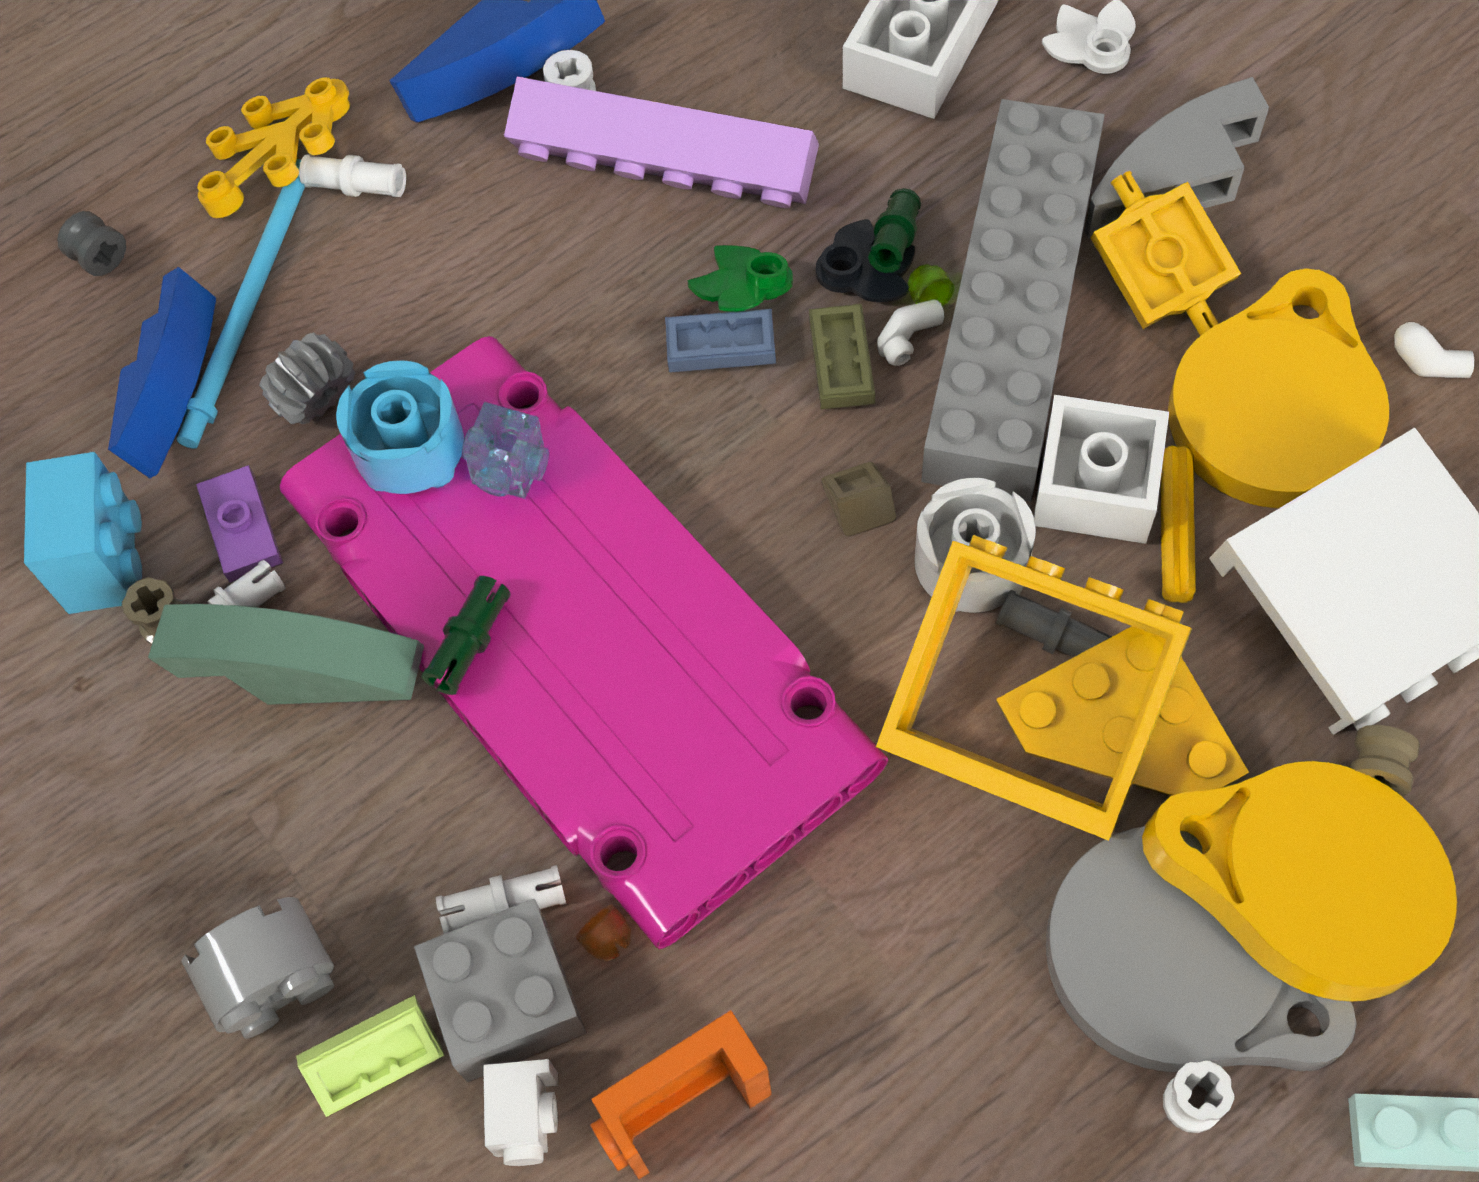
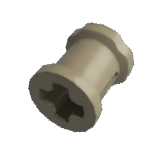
M147 577L138 580L128 588L126 596L122 601V608L126 617L133 624L139 626L140 634L152 645L164 605L182 603L176 601L175 593L166 581Z

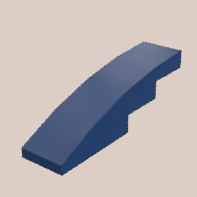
M180 267L163 276L158 313L142 322L137 360L123 367L120 371L108 447L109 451L148 478H152L159 473L182 423L188 402L199 377L210 338L216 297Z

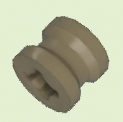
M1368 725L1359 728L1354 742L1356 750L1359 752L1358 759L1352 761L1349 768L1374 777L1401 796L1408 794L1413 784V775L1409 771V765L1418 757L1420 749L1419 740L1412 734L1391 726Z

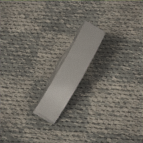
M1250 77L1219 87L1192 99L1159 119L1139 135L1114 161L1091 197L1085 226V233L1088 239H1090L1094 231L1117 220L1125 211L1124 204L1110 183L1119 175L1123 176L1127 171L1132 172V176L1145 198L1152 195L1165 194L1188 182L1203 209L1234 201L1245 168L1235 148L1259 142L1269 109L1254 78Z

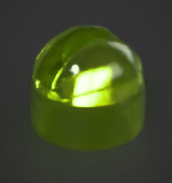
M919 265L910 274L908 280L909 294L915 304L935 299L944 306L953 296L954 284L946 271L940 266Z

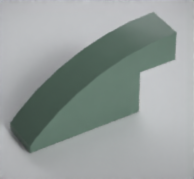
M170 604L164 605L148 658L178 678L225 676L267 705L411 700L424 645L418 640L398 634L309 614L238 605Z

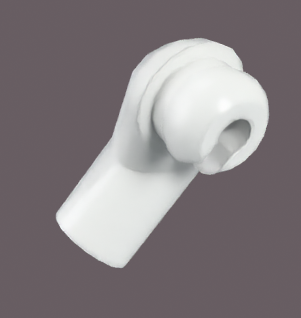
M933 299L895 310L877 339V348L880 356L886 357L888 363L894 366H900L910 360L909 354H912L914 351L913 345L909 342L913 333L943 323L944 310L941 303Z
M1408 322L1396 330L1394 335L1395 348L1416 375L1446 378L1471 377L1474 369V354L1472 351L1444 350L1429 330L1419 323Z

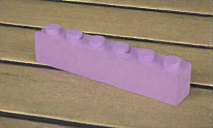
M523 77L516 78L504 137L519 149L518 155L531 160L547 162L549 155L566 158L565 163L567 165L588 171H595L596 164L614 167L615 174L634 180H643L645 173L662 176V182L672 187L692 189L693 183L712 186V193L734 199H740L742 192L761 195V202L780 208H790L791 202L806 204L819 147L813 131Z

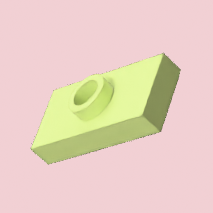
M414 995L302 1052L296 1057L299 1070L327 1117L443 1057L444 1053L438 1038Z

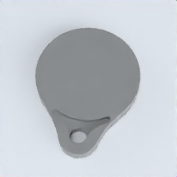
M1145 826L1117 833L1111 836L1109 841L1103 840L1086 852L1070 869L1058 890L1048 919L1046 931L1047 965L1056 994L1066 1012L1085 1035L1110 1054L1143 1068L1166 1072H1178L1186 1063H1198L1205 1060L1221 1067L1259 1065L1281 1067L1296 1071H1317L1337 1060L1352 1043L1357 1023L1351 1001L1331 1000L1303 992L1278 979L1259 965L1214 916L1183 891L1165 881L1151 868L1143 852L1142 835ZM1180 831L1183 840L1189 846L1202 853V846L1199 840L1188 832ZM1302 1007L1315 1014L1320 1023L1321 1030L1319 1036L1309 1037L1303 1034H1294L1288 1026V1011L1292 1008Z

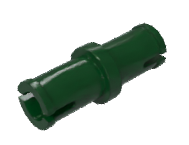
M902 188L892 192L886 211L881 213L876 220L874 226L875 242L871 247L868 258L873 268L880 272L890 273L898 270L901 265L900 262L903 261L905 249L915 239L917 231L915 219L919 213L918 210L921 208V200L917 193L911 189Z
M478 576L458 615L449 617L443 627L445 638L428 668L424 670L421 676L429 686H433L436 679L440 680L443 677L436 689L437 691L448 695H455L476 654L485 652L491 638L488 632L504 603L508 601L511 595L508 588L503 584L498 587L496 593H490L497 580L488 576Z

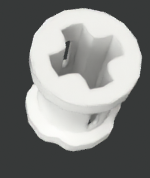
M1206 1060L1198 1063H1186L1167 1084L1163 1094V1107L1168 1119L1176 1127L1191 1133L1209 1130L1230 1110L1234 1101L1230 1076L1221 1066ZM1197 1085L1203 1087L1208 1092L1204 1099L1205 1104L1199 1109L1193 1107L1188 1102L1192 1094L1191 1090Z

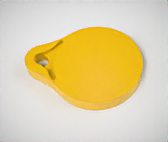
M1304 268L1289 272L1280 278L1254 304L1233 317L1213 326L1193 342L1181 359L1176 371L1168 402V420L1176 446L1190 448L1193 453V470L1209 485L1234 499L1249 504L1280 508L1378 450L1388 427L1389 400L1380 372L1369 356L1356 329L1351 312L1350 299L1344 285L1334 276L1321 270ZM1299 305L1309 306L1318 312L1319 317L1314 319L1302 318L1294 312L1293 307Z
M1318 761L1289 763L1272 768L1238 784L1205 791L1183 792L1170 796L1148 820L1142 835L1143 852L1151 868L1171 885L1183 891L1214 916L1244 950L1264 969L1288 985L1318 997L1338 1001H1366L1397 991L1436 961L1448 944L1454 928L1457 911L1455 880L1448 857L1432 828L1408 801L1389 786L1372 776L1343 765ZM1180 831L1194 835L1202 846V853L1189 846L1183 840Z

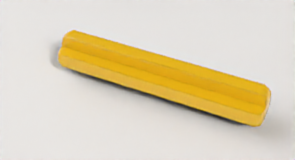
M1168 446L1164 449L1161 473L1162 596L1168 602L1180 603L1192 601L1193 595L1196 592L1193 453L1186 446Z

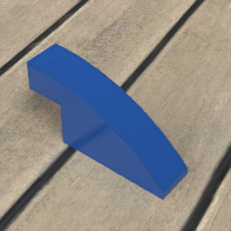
M481 0L389 81L412 121L420 122L491 96L515 84L517 77H528L543 68L546 60L553 54L563 50H570L602 25L605 19L597 0H530L529 2L524 0Z

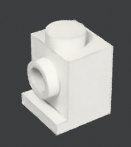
M549 1059L484 1065L485 1147L495 1157L503 1156L505 1165L526 1166L542 1163L544 1161L543 1153L548 1152L547 1133L557 1132L558 1112L555 1092L546 1093V1087L558 1086V1072Z

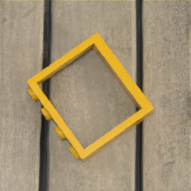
M975 535L972 536L969 546L952 541L876 747L1109 841L1114 833L1192 630L1191 627L1180 624L1184 612L1151 599H1147L1144 610L1122 603L1120 599L1124 591L1123 589L1088 577L1084 588L1062 581L1061 578L1065 568L1033 556L1029 557L1026 567L1003 559L1007 547ZM972 567L1166 638L1103 804L912 729Z

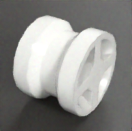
M563 50L553 54L546 60L543 67L545 82L596 91L595 82L592 79V62L584 53L576 50Z

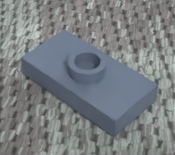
M772 309L665 317L669 372L776 364Z

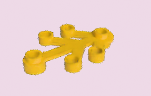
M319 78L307 86L304 95L273 104L270 103L266 96L253 97L245 102L241 112L254 130L235 134L229 126L213 130L207 136L206 144L216 159L223 160L232 157L238 152L252 150L225 174L221 171L210 172L198 182V199L209 216L223 218L237 211L244 201V194L240 190L239 185L262 165L263 171L275 187H284L295 181L299 175V169L296 166L299 138L309 154L320 155L327 152L335 143V138L331 133L332 123L344 116L350 107L348 100L349 90L345 83L339 79ZM289 117L283 122L269 125L274 120Z

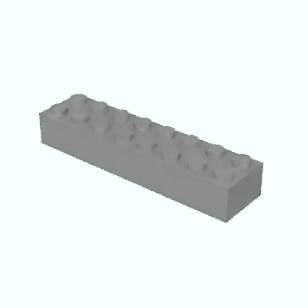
M1001 99L925 441L921 482L944 486L959 479L984 478L996 482L995 487L1011 495L1014 491L1025 501H1032L1105 114Z

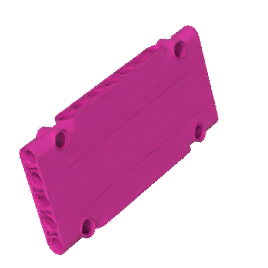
M491 336L483 337L430 372L440 381L442 379L447 385L464 433L463 452L457 466L454 468V477L449 483L442 487H431L410 494L375 491L368 486L357 470L341 434H339L289 469L281 480L280 491L326 546L332 559L340 565L349 583L390 633L418 640L424 645L419 665L422 673L428 668L445 638L443 627L449 617L458 615L478 576H488L497 580L490 593H496L501 584L508 588L511 595L508 601L504 603L488 632L491 640L485 652L476 654L455 695L439 693L566 848L575 857L580 855L597 875L602 887L618 900L655 947L659 950L664 949L683 937L865 789L880 775L889 759L836 703L835 693L830 685L821 678L810 675L809 665L794 643L583 418L569 406L561 409L549 396L543 379L535 373L526 371L496 338ZM525 405H533L529 408L520 409ZM355 529L351 534L339 537L344 531ZM443 677L440 680L436 679L433 685L436 689L441 683ZM808 705L816 706L823 711L821 716L811 720L802 719L794 713L799 708ZM627 851L637 856L631 867L623 871H613L606 867L608 860L618 852Z

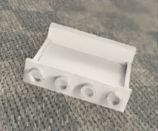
M1416 428L1411 429L1228 538L1209 558L1222 577L1237 570L1341 718L1328 727L1333 735L1350 724H1353L1357 731L1359 728L1376 724L1391 714L1385 706V702L1401 694L1406 703L1439 684L1431 673L1447 664L1454 674L1479 658V513Z

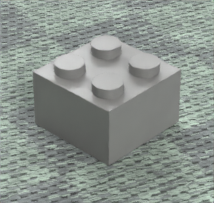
M535 898L414 946L452 1065L467 1082L484 1076V1065L518 1062L587 1034L547 922Z

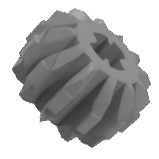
M313 332L305 335L301 341L293 340L285 351L278 352V357L274 362L267 365L266 374L260 381L259 386L263 390L262 394L270 402L268 405L290 424H306L315 416H323L329 407L336 405V401L354 379L353 363L346 356L347 352L336 341L332 342L325 334L317 335Z

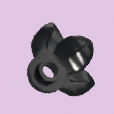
M868 219L856 221L839 229L835 234L833 244L824 249L816 262V278L824 288L833 292L846 293L852 291L862 299L871 302L895 301L909 293V286L901 276L908 271L913 262L915 246L910 245L905 249L903 261L900 262L901 265L898 270L890 273L880 272L873 268L868 258L871 247L875 242L873 225Z

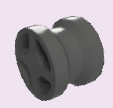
M81 211L73 214L65 221L57 238L60 251L68 258L78 261L81 268L93 276H103L113 271L124 258L126 251V240L123 235L116 229L106 226L100 217L90 211Z

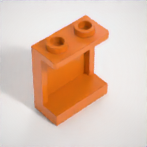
M730 1010L593 1097L591 1100L601 1118L591 1123L590 1126L617 1171L619 1172L630 1165L640 1180L650 1172L633 1144V1140L637 1135L728 1076L731 1077L751 1109L772 1095L768 1068Z

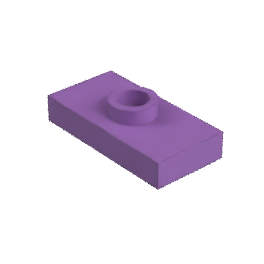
M249 465L196 484L223 573L230 583L252 570L262 560H265L271 567L283 563L255 476Z

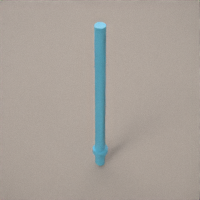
M296 159V166L298 169L300 167V159ZM299 175L295 181L281 189L196 394L188 402L185 412L186 417L177 436V442L187 448L195 449L198 447L207 423L213 424L218 411L214 406L305 187L301 183Z

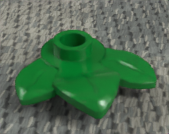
M716 245L714 247V256L719 270L687 280L688 288L702 300L718 301V307L721 311L739 312L754 308L764 300H772L788 292L793 285V272L788 266L787 260L777 253H761L755 248L745 246Z

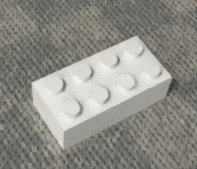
M870 0L843 45V89L934 119L999 0Z

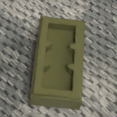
M862 304L809 309V325L820 409L875 404V390Z

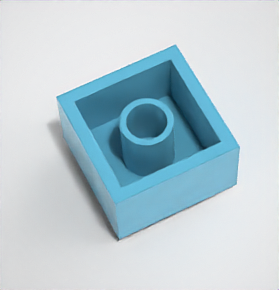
M95 452L27 462L24 564L68 614L122 606V601L126 596L128 588L142 579V564L140 556L135 549V533L140 532L142 528L141 514L136 501L127 498L122 491L117 474L109 472Z

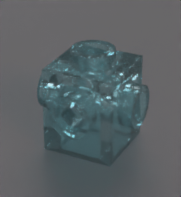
M484 402L474 426L468 430L464 438L462 458L467 462L472 484L477 485L482 491L494 496L501 497L509 494L525 499L533 480L540 481L544 476L549 461V449L544 447L539 417Z

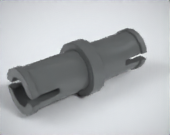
M1010 590L995 623L1043 643L1042 650L1053 654L1056 649L1071 657H1075L1112 637L1070 618L1072 612L1061 607L1060 611L1057 612L1017 594L1014 590Z

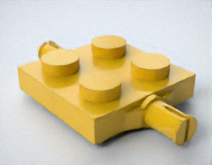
M1131 171L1125 172L1123 176L1119 175L1110 184L1116 190L1126 209L1117 220L1094 231L1090 239L1142 329L1169 315L1186 312L1201 336L1204 332L1219 324L1206 300L1215 290L1236 280L1241 274L1240 270L1188 182L1165 194L1152 195L1145 198Z

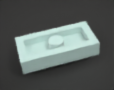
M1353 1094L1348 1098L1355 1166L1479 1172V1098Z

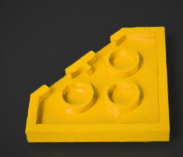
M1131 626L997 698L996 702L1025 754L1045 760H1052L1113 779L1166 638ZM1182 657L1132 785L1167 794L1168 796L1183 792L1222 788L1249 773Z

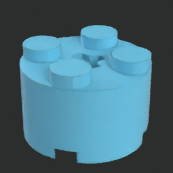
M412 361L384 362L363 372L365 379L359 382L352 390L349 385L342 393L337 406L336 420L340 434L354 464L368 486L375 491L410 494L431 487H442L449 483L454 477V468L457 466L463 452L464 433L447 385L442 379L440 381L429 373L427 367Z

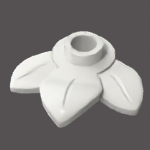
M1113 0L1101 10L1098 18L1063 4L1057 17V33L1044 37L1042 44L1052 57L1062 62L1084 64L1088 69L1097 73H1114L1124 68L1129 61L1131 48L1128 41L1135 32V19L1131 11L1120 0Z

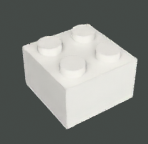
M1054 395L1034 511L1035 526L1146 544L1157 511L1169 412Z

